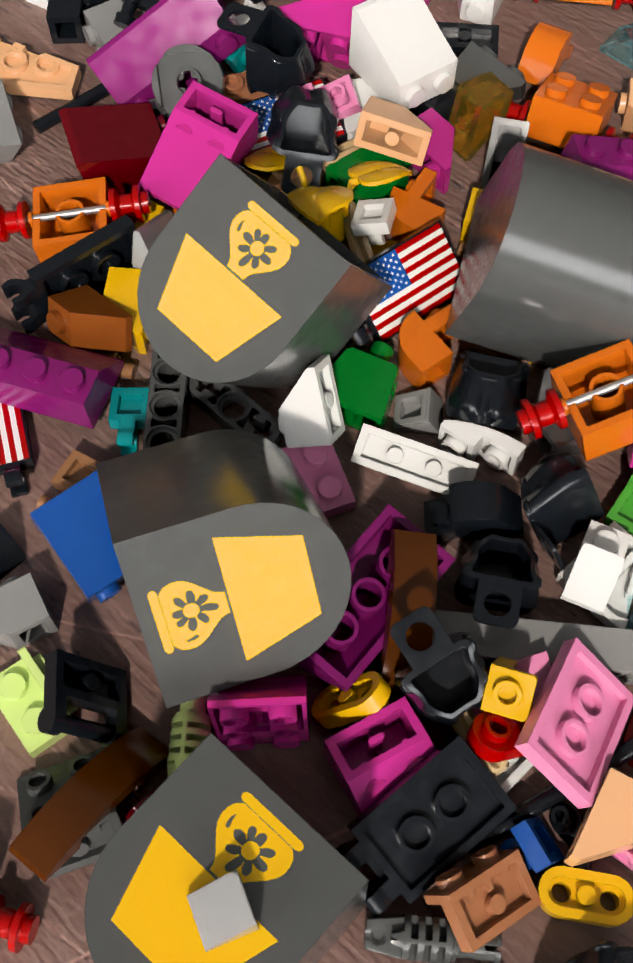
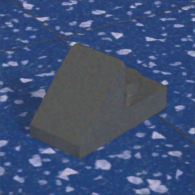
M494 116L480 189L485 188L516 143L522 142L526 144L530 126L529 121Z

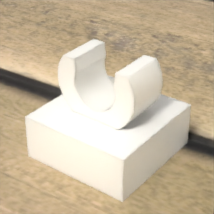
M394 198L358 200L350 224L354 236H367L370 245H385L384 234H390L397 211Z

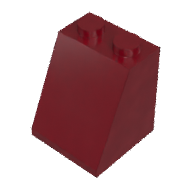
M151 103L71 107L58 110L76 167L83 179L106 177L109 187H115L119 194L131 193L132 186L139 184L167 124L163 114L156 116Z

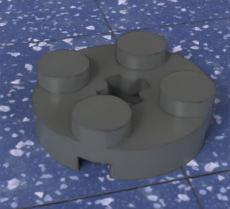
M181 44L168 49L152 73L154 96L157 102L170 114L186 91V88H180L179 81L185 79V73L191 72L192 78L198 79V83L221 95L224 94L225 78L220 64L211 53L197 45Z

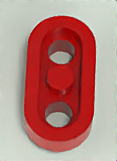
M490 712L480 713L475 717L467 731L466 739L468 746L475 755L488 762H501L523 757L514 745L525 722Z

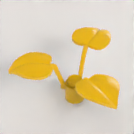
M269 146L244 158L243 164L258 171H278L284 169L286 156L276 153L272 146ZM366 161L348 169V176L351 179L348 181L347 188L342 186L319 188L308 186L309 183L303 166H298L295 170L298 173L302 187L289 192L288 201L299 213L317 226L321 225L341 242L345 239L344 217L349 216V204L354 199L353 189L357 185L379 186L408 175L412 176L413 171L389 161Z

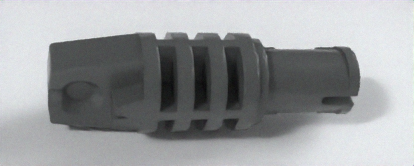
M406 913L378 915L376 917L370 915L366 917L364 947L366 950L401 960L455 963L456 958L500 963L501 951H498L497 947H502V933L474 953L461 952L447 918Z

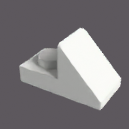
M591 519L560 599L602 615L625 563L624 557L632 535Z

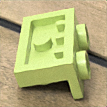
M25 646L17 650L21 659L0 673V710L29 755L35 758L67 734L60 733L53 736L39 731L37 725L38 717L44 708L45 659L41 653L32 657ZM67 704L68 715H71V713L78 709Z

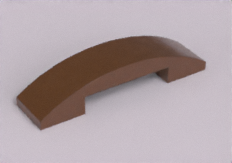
M398 529L391 530L387 573L391 574L383 649L381 662L376 661L375 672L391 687L388 705L404 696L406 697L396 687L394 682L396 672L402 665L407 663V660L391 637L390 629L392 625L422 606L429 607L434 614L436 612L438 580L436 534ZM416 622L407 629L406 641L412 649L422 651L432 645L433 629L427 623Z
M141 726L124 734L92 758L51 797L12 842L9 851L40 879L46 882L80 849L82 839L136 786L141 784L144 787L167 764L169 748Z

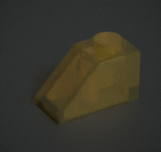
M491 71L459 84L448 122L455 128L453 151L465 162L471 160L490 138L494 116L506 117L514 91Z

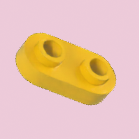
M375 671L361 674L347 692L333 685L324 689L315 699L311 708V714L326 729L343 727L346 724L360 721L388 706L391 687Z
M555 866L548 869L537 882L536 890L542 903L540 907L545 913L554 918L613 928L624 924L633 916V889L626 880L617 875L567 866ZM554 885H560L567 891L566 902H558L553 898L552 887ZM605 893L613 897L615 901L613 911H607L601 906V894Z

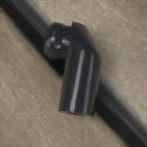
M559 803L551 808L549 821L555 832L570 848L583 820V816L572 805ZM592 861L574 866L573 868L591 871Z

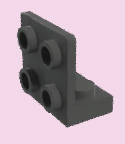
M103 749L82 754L68 761L19 777L17 779L21 831L51 797ZM117 806L82 839L80 849L49 879L97 862L109 840L124 824Z

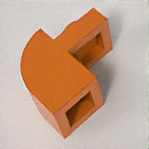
M544 22L538 23L527 42L518 66L526 82L540 87L551 72H559L563 60L570 59L574 46L569 44L573 32Z
M424 167L416 179L412 178L408 182L405 190L396 186L393 187L390 198H394L397 211L390 234L395 241L402 240L432 221L440 220L444 228L446 209L431 203L435 197L437 172Z
M452 303L443 309L433 310L425 320L414 310L401 324L397 361L401 372L416 390L428 388L450 374L453 352L445 343L454 337L445 335V330Z

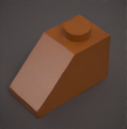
M83 285L48 296L46 322L49 331L69 346L119 352L132 350V315L90 286Z

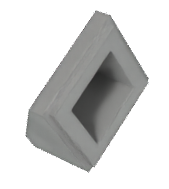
M431 387L395 395L393 430L407 433L438 434L443 415L442 399Z
M237 870L227 873L187 895L205 952L259 930Z

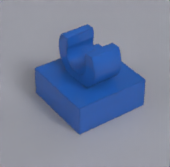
M540 816L525 819L510 830L514 837L504 841L500 847L501 850L514 849L515 847L520 848L524 852V863L528 872L534 870L535 873H538L565 859Z

